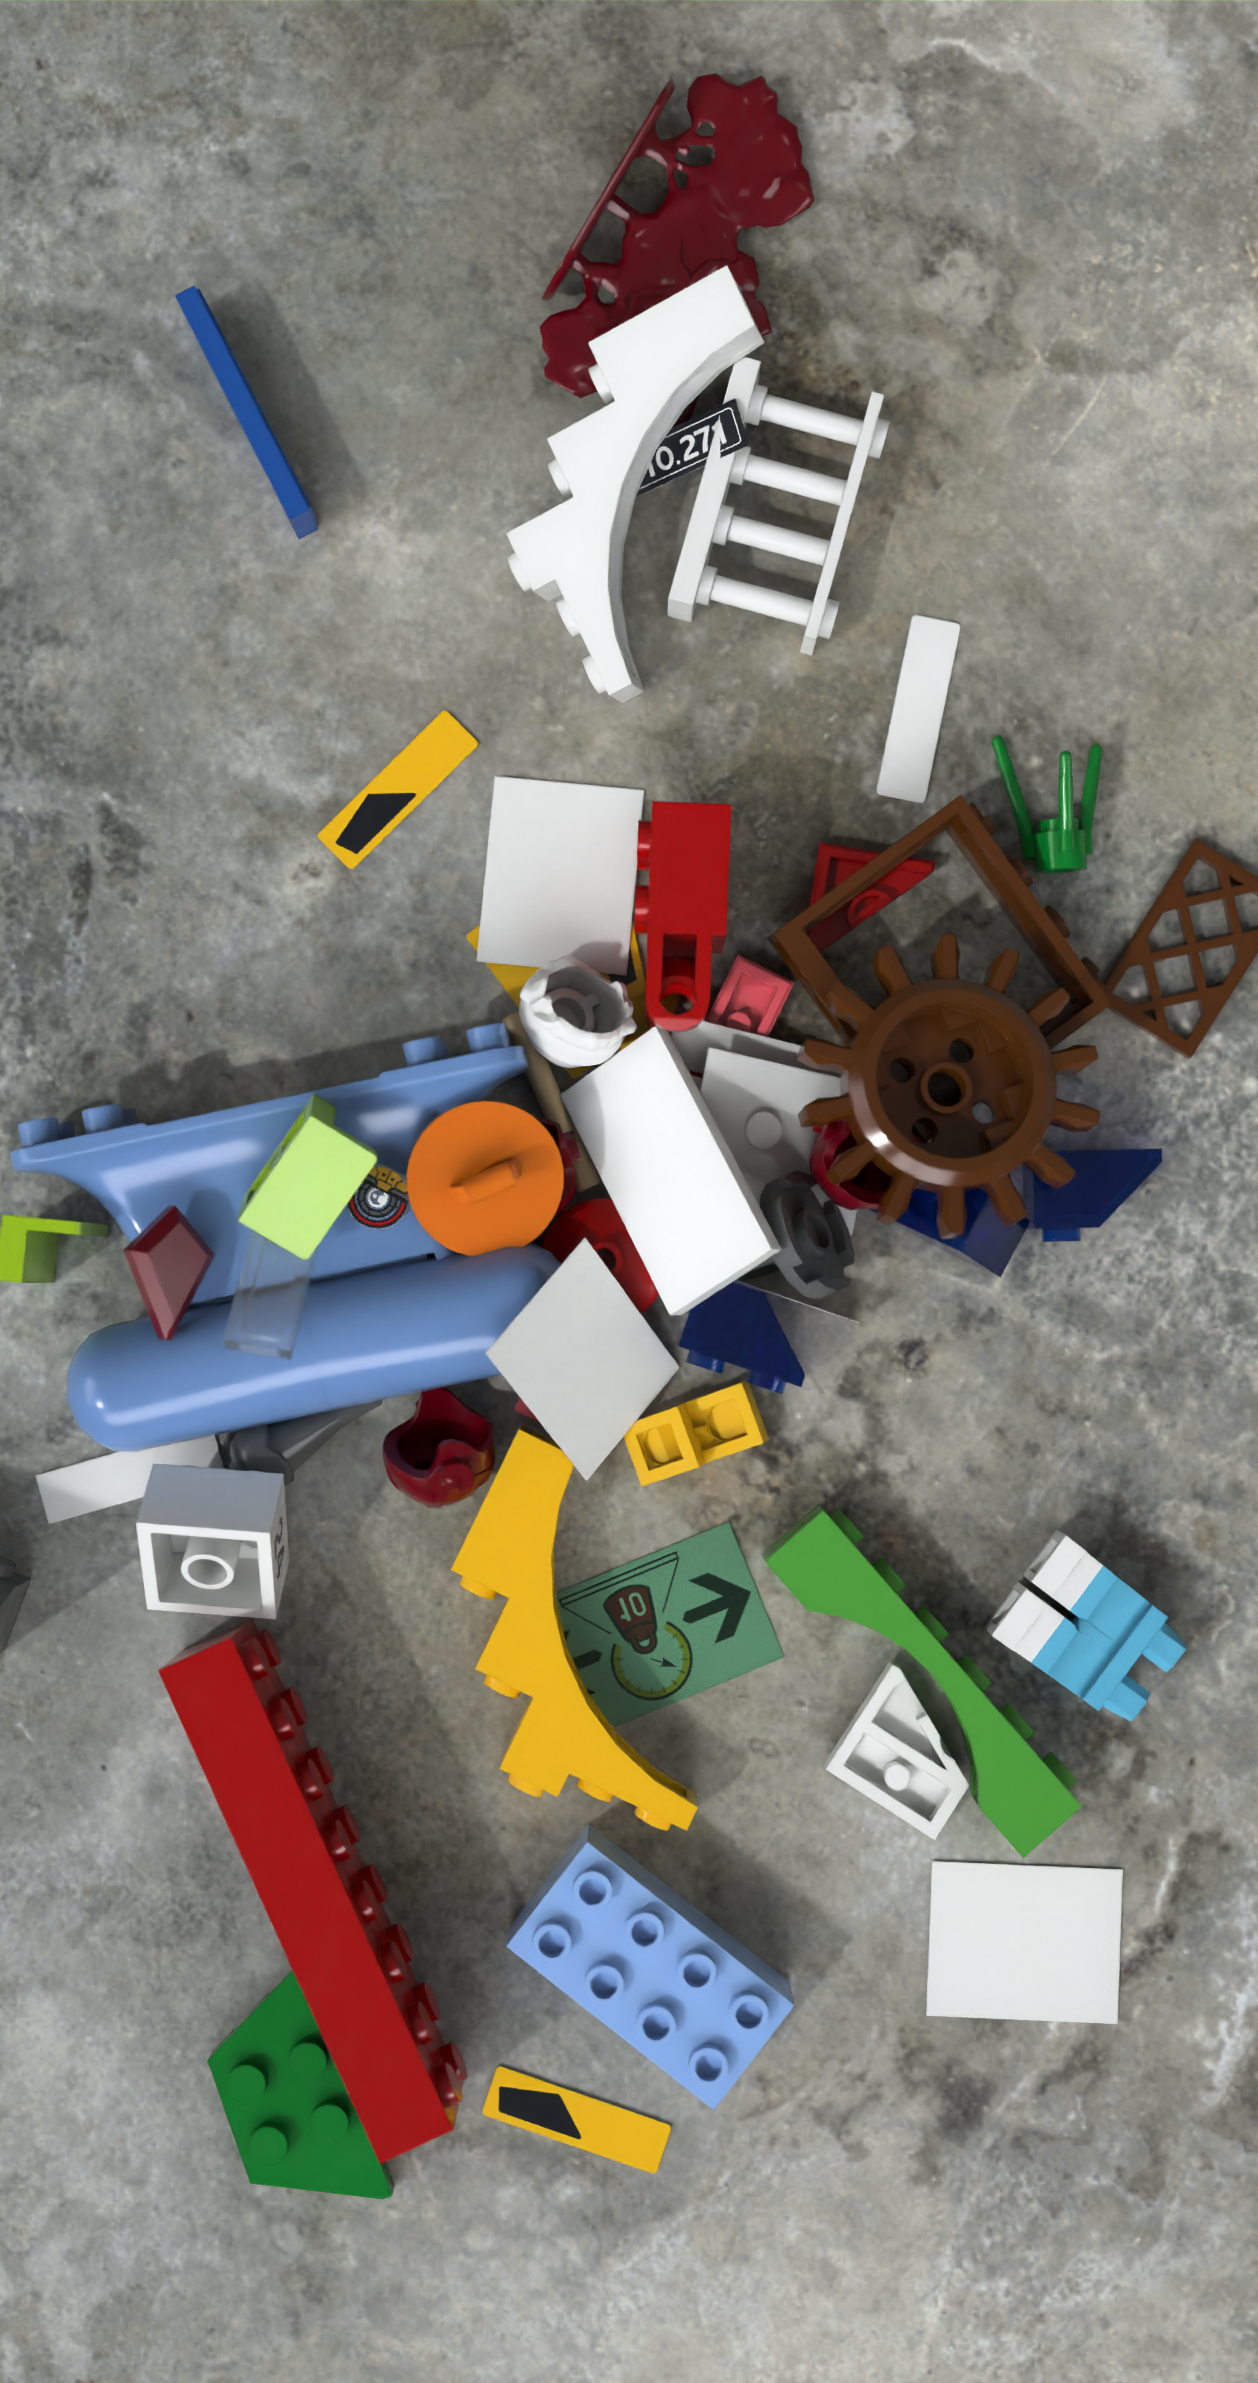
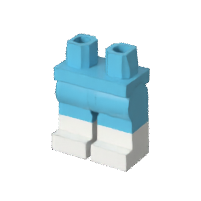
M1056 1530L1023 1576L1075 1614L1076 1617L1072 1622L1021 1583L1017 1582L984 1628L991 1636L1044 1671L1097 1711L1104 1706L1109 1711L1133 1721L1147 1703L1151 1693L1126 1675L1142 1654L1167 1673L1185 1652L1187 1645L1165 1623L1168 1616L1093 1558L1066 1534Z

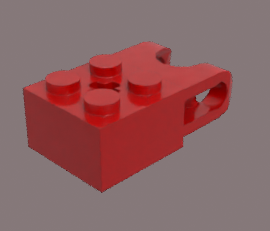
M652 801V820H638L637 871H649V885H636L634 934H647L645 1017L649 1030L654 1026H658L667 1030L671 1036L672 1032L689 1031L705 1021L710 1003L712 953L722 954L727 936L731 804ZM679 993L688 998L692 1003V1008L686 1013L676 1015L667 1012L660 1002L669 994Z

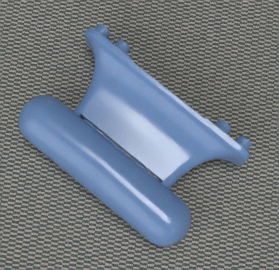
M505 1023L489 1024L467 1030L471 1054L449 1058L447 1045L442 1043L441 1037L418 1039L403 1044L407 1067L382 1072L378 1078L149 1126L145 1123L137 1124L135 1109L122 1110L121 1104H111L82 1111L87 1135L75 1137L73 1122L58 1123L57 1118H43L18 1124L22 1149L10 1152L12 1167L15 1171L55 1175L78 1185L96 1198L113 1216L130 1243L169 1205H175L215 1254L171 1340H161L158 1338L149 1316L111 1324L95 1331L75 1351L67 1371L66 1401L78 1426L94 1442L110 1450L137 1452L502 1375L485 1352L561 1266V1263L550 1251L530 1242L524 1247H504L476 1256H467L454 1252L438 1243L423 1229L412 1210L409 1198L403 1216L396 1223L385 1228H370L361 1224L353 1217L347 1204L312 1255L305 1260L240 1223L238 1218L243 1196L313 1094L336 1107L334 1121L336 1127L377 1152V1161L373 1167H384L396 1172L406 1184L408 1161L412 1149L421 1133L433 1120L456 1106L474 1101H483L494 1088L528 1070L529 1064L526 1051L523 1046L511 1045L509 1031L506 1030ZM374 1187L369 1188L365 1196L368 1206L375 1210L385 1208L389 1203L390 1195L387 1194L388 1198L385 1205L373 1207L368 1201V1194ZM357 1189L356 1192H355V1203H356V1204L358 1203L357 1195H358L359 1189ZM380 1190L373 1191L370 1195L371 1202L375 1205H380L378 1197L381 1195L385 1196L384 1193ZM358 1204V1205H357V1208H358V1210L360 1211V1213H361L362 1215H364L365 1217H367L368 1215H366V1214L360 1209L359 1204ZM395 1208L389 1215L385 1216V1218H389L390 1216H392L398 1208ZM369 1216V1219L372 1220H384L383 1217L374 1218ZM435 1254L434 1257L428 1258V1255Z

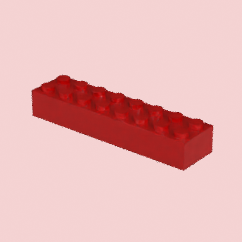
M253 1618L182 1650L159 1669L158 1672L379 2163L382 2164L454 2130L459 2103L463 2101L462 2081L467 2079V2070L457 2045L453 2041L445 2044L435 2021L439 2020L441 2015L432 1989L427 1982L418 1985L408 1963L414 1959V1954L403 1926L400 1923L391 1925L382 1902L387 1900V1893L382 1878L373 1864L364 1865L355 1843L359 1842L361 1838L355 1818L347 1805L338 1808L328 1784L334 1782L330 1763L320 1746L311 1748L301 1726L307 1723V1715L303 1703L293 1687L285 1690L275 1668V1666L281 1664L280 1654L275 1641L266 1628L258 1631Z

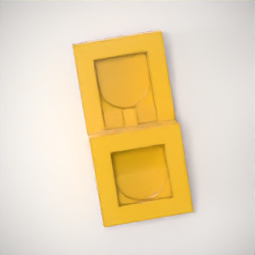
M748 1380L637 1419L623 1436L641 1487L698 1468L707 1462L763 1444L769 1440Z

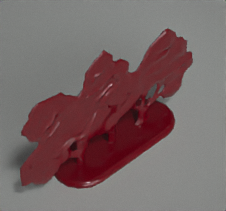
M717 73L697 76L688 89L687 110L691 116V128L678 136L660 139L655 124L675 90L674 80L672 78L669 79L541 298L544 301L551 300L571 268L582 275L586 292L585 299L576 308L550 315L539 327L542 336V348L549 358L544 368L546 378L579 398L598 392L588 371L590 367L598 364L588 342L725 266H728L738 284L761 336L772 333L765 306L756 300L755 292L760 285L755 259L738 249L737 237L740 230L754 226L766 228L785 224L810 208L814 202L809 172L801 163L803 146L798 136V128L777 113V92L767 85L764 77L759 76L741 85H736L725 80ZM702 123H709L715 129L712 136H701L696 131ZM688 145L708 146L715 150V158L710 164L691 166L676 159V153L680 152L687 157L691 150ZM637 157L652 158L665 167L669 191L661 207L654 213L641 214L615 194ZM675 169L687 173L686 188L679 187L674 178ZM605 210L625 222L626 233L623 236L622 258L616 265L590 261L580 253ZM600 285L615 296L614 305L608 306L600 300L598 296ZM700 394L684 409L673 427L691 418Z

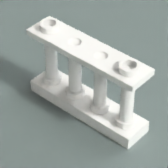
M743 357L733 365L723 404L736 399L744 429H746L747 423L758 426L760 420L855 445L857 447L847 480L752 455L751 447L748 446L721 458L719 415L669 593L667 616L692 622L696 604L708 606L709 601L713 600L807 626L800 653L812 656L817 636L830 639L840 601L828 598L867 456L880 459L890 420L878 417L884 395L876 392L871 393L864 420L767 394L768 387L758 385L761 361ZM743 480L840 506L831 541L734 515L735 508L724 505L730 483L742 486ZM730 540L823 566L814 601L717 575L718 568L708 566L713 544L725 546L726 541Z

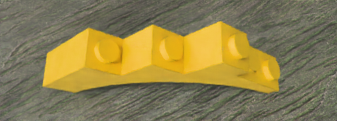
M521 1425L451 1568L452 1571L462 1575L459 1584L466 1590L488 1600H494L497 1593L508 1598L475 1668L486 1674L483 1683L496 1692L514 1699L518 1698L520 1692L531 1696L503 1754L499 1769L509 1773L507 1781L511 1785L535 1797H542L544 1791L558 1797L568 1775L571 1774L579 1778L576 1784L577 1787L594 1798L611 1802L613 1796H616L637 1806L634 1814L656 1828L668 1831L671 1824L687 1831L698 1809L697 1793L651 1765L616 1732L588 1693L568 1650L556 1602L554 1544L561 1500L574 1465L554 1440Z

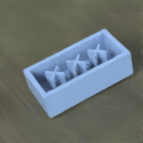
M590 1824L586 1826L510 1925L506 1947L713 2110L719 2105L795 2006L790 1982Z

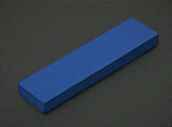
M194 285L176 294L175 297L298 539L317 531L319 523L312 506L200 288L196 289Z

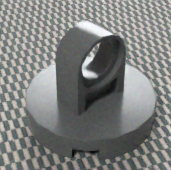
M797 1170L766 1183L760 1195V1209L782 1250L739 1277L738 1280H751L781 1271L787 1281L802 1295L816 1300L850 1285L852 1279L844 1276V1268L854 1264V1250L849 1230L840 1209L832 1200L824 1202L822 1207L810 1189L817 1184L812 1175Z

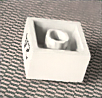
M153 1464L136 1521L147 1609L276 1620L289 1564L284 1474L255 1470L204 1468L190 1465Z

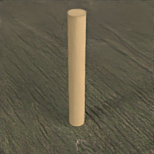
M519 1011L503 1018L501 1021L505 1023L506 1030L509 1031L512 1045L523 1046L526 1051L529 1068L525 1071V1074L545 1119L559 1123L563 1133L573 1131L581 1156V1158L572 1161L577 1176L578 1193L601 1184L602 1182L590 1155L560 1097L562 1093L547 1059L531 1045L521 1023Z

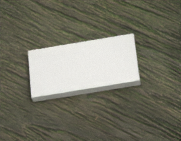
M654 1026L560 1094L670 1316L683 1315L782 1250L667 1030Z

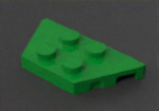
M291 1970L250 2011L248 2017L235 2030H232L212 2051L207 2060L250 2184L375 2199L391 2197L395 2186L387 2163L380 2164L295 1974Z

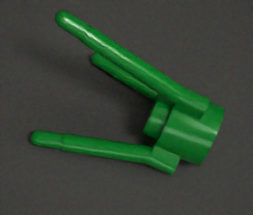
M1000 735L994 736L992 738V746L1021 835L1022 858L1035 859L1037 874L1068 873L1086 870L1087 855H1092L1091 831L1100 776L1102 747L1099 744H1094L1089 751L1079 821L1078 818H1073L1072 754L1066 750L1060 753L1058 777L1059 818L1040 821V833L1035 834L1004 739Z

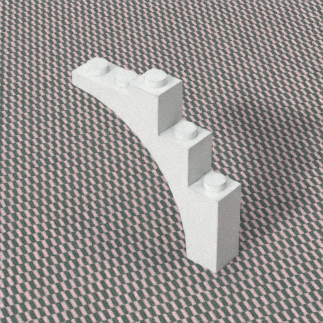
M728 266L719 269L588 342L598 363L588 369L592 381L605 404L613 400L615 401L547 438L556 459L547 463L551 476L565 499L571 495L574 497L506 533L515 553L507 557V560L520 587L524 591L532 588L533 592L548 602L563 595L564 598L557 601L556 606L569 633L573 637L581 634L590 656L582 659L591 683L599 694L607 690L609 696L621 703L644 692L628 646L621 597L624 543L635 497L657 448L684 409L722 371L765 343Z

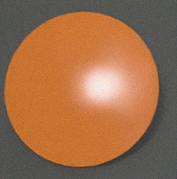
M474 1101L464 1103L444 1112L425 1128L412 1149L408 1161L406 1184L412 1210L423 1229L444 1247L463 1255L476 1256L504 1247H524L536 1239L549 1225L559 1207L564 1185V1171L562 1159L554 1139L536 1118L526 1111L507 1103Z

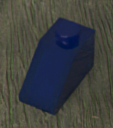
M1162 1149L1053 1151L1063 1157L1077 1172L1069 1183L1059 1189L1044 1183L1032 1170L1022 1164L1023 1201L1028 1215L1024 1218V1230H1042V1242L1081 1241V1229L1099 1228L1162 1162Z
M914 1188L908 1209L893 1224L941 1250L1001 1278L1030 1220L1025 1217L1017 1223L1005 1227L994 1213L986 1191L978 1188L965 1192L967 1220L964 1233L955 1239H941L936 1221L938 1211L937 1193ZM869 1209L875 1214L878 1213V1209Z

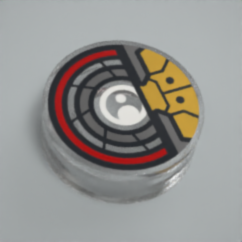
M374 1165L346 1205L351 1218L360 1226L377 1231L387 1230L400 1224L411 1209V1199L409 1200L406 1177L393 1167Z

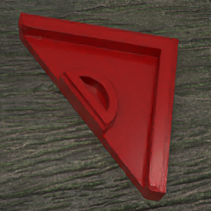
M820 842L809 906L882 852ZM908 857L806 933L821 953L932 874L935 861Z

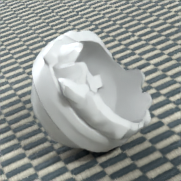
M565 955L558 960L547 962L526 981L520 992L519 1016L528 1039L542 1056L557 1066L575 1068L601 1064L611 1058L623 1043L625 1036L634 1033L637 1028L636 1023L631 1017L634 1008L633 1003L627 997L626 985L618 981L611 982L601 977L597 970L588 967L587 963L572 955Z

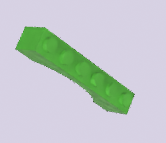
M819 1504L816 1505L762 1553L764 1561L807 1611L839 1616L879 1632L906 1649L933 1675L946 1693L962 1729L969 1759L971 1796L982 1812L1023 1858L1026 1857L1082 1807L1069 1792V1789L1078 1781L1052 1752H1049L1041 1759L1028 1745L1026 1740L1035 1732L1009 1702L1002 1709L998 1710L987 1698L983 1691L992 1683L967 1654L957 1662L940 1644L949 1636L948 1632L924 1605L913 1613L898 1596V1593L907 1585L886 1561L880 1557L871 1565L856 1548L855 1545L864 1536L838 1508L829 1516Z

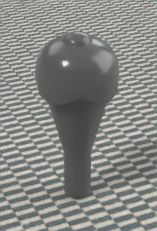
M383 1400L241 1429L235 1434L230 1443L229 1453L232 1461L229 1469L284 1474V1486L294 1481V1472L340 1428L380 1406Z

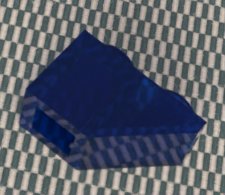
M731 1282L688 1311L677 1343L678 1347L689 1350L686 1362L721 1374L726 1362L750 1370L747 1379L748 1383L781 1394L784 1392L786 1383L802 1387L805 1373L763 1292Z

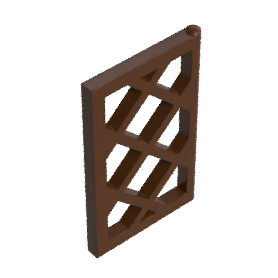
M1195 838L1103 983L1107 988L1103 992L1112 1003L1107 1008L1187 1059H1190L1258 953V926L1255 930L1242 932L1234 899L1236 896L1250 893L1258 896V877L1208 847L1201 839ZM1197 859L1215 869L1220 890L1186 897L1183 880ZM1230 879L1239 884V886L1232 887ZM1222 900L1230 935L1196 942L1188 907ZM1177 910L1185 945L1151 953L1147 937L1164 912ZM1232 945L1236 961L1219 986L1207 988L1199 952ZM1187 955L1195 991L1161 998L1153 962ZM1142 965L1150 1001L1130 1005L1114 995L1113 991L1128 968ZM1197 1000L1201 1016L1188 1037L1184 1039L1168 1029L1164 1007ZM1152 1010L1154 1019L1143 1012Z

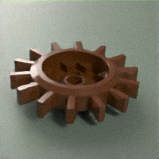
M942 934L933 944L930 956L932 980L913 984L906 972L901 957L893 946L889 944L879 949L871 959L875 976L888 997L877 1008L870 1006L853 989L838 981L823 999V1003L829 1010L853 1027L856 1034L849 1047L837 1045L824 1039H806L802 1044L797 1061L814 1069L829 1070L841 1074V1096L817 1098L805 1105L798 1113L801 1127H823L833 1122L847 1121L851 1133L857 1141V1145L840 1154L825 1176L833 1186L853 1179L865 1164L873 1162L892 1177L887 1191L879 1200L877 1221L887 1226L896 1221L908 1209L914 1188L936 1192L938 1197L936 1221L941 1239H955L964 1233L967 1220L965 1192L982 1187L990 1199L994 1213L1003 1225L1008 1227L1028 1216L1023 1198L1015 1188L1009 1172L1023 1164L1032 1170L1044 1183L1056 1189L1069 1183L1077 1173L1063 1157L1049 1149L1042 1142V1139L1049 1125L1057 1126L1070 1132H1087L1098 1125L1101 1111L1083 1103L1068 1102L1056 1098V1076L1080 1072L1099 1058L1095 1045H1073L1063 1050L1050 1051L1039 1027L1055 1019L1070 999L1069 994L1063 987L1042 994L1030 1009L1025 1011L1017 1003L1005 996L1007 985L1017 971L1019 952L1007 947L987 967L983 984L961 980L958 969L960 951L956 934ZM957 1042L966 1046L969 1051L968 1062L961 1063L952 1058L949 1051L951 1043ZM900 1062L906 1065L910 1072L909 1081L898 1082L894 1080L889 1071L890 1064ZM944 1073L952 1076L957 1081L960 1087V1099L956 1105L945 1107L931 1099L927 1089L928 1080L931 1075ZM974 1103H984L990 1108L992 1112L990 1123H981L975 1119L972 1113ZM921 1122L930 1127L932 1131L930 1143H920L914 1138L912 1134L914 1123Z

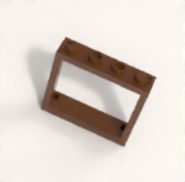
M962 795L952 800L767 937L768 941L846 1047H849L856 1031L848 1023L835 1016L823 1003V999L836 982H842L806 933L945 830L1058 987H1063L1070 996L1068 1000L1070 1003L1063 1008L1061 1013L1055 1019L1039 1027L1049 1049L1054 1048L1112 1004L1103 992L1107 987L1097 975L1100 972L1098 967L1087 957L1080 960L1066 941L1071 934L1065 921L1051 906L1047 905L1042 908L1028 888L1033 884V880L1026 867L1015 855L1010 853L1005 856L991 837L996 830L989 816L983 817L975 804L971 802L968 805ZM900 1062L890 1064L889 1071L894 1080L898 1082L909 1081L910 1076ZM956 1087L936 1103L945 1107L956 1105L960 1099V1087ZM921 1122L913 1124L912 1128L924 1140L929 1141L932 1138V1131L928 1125Z

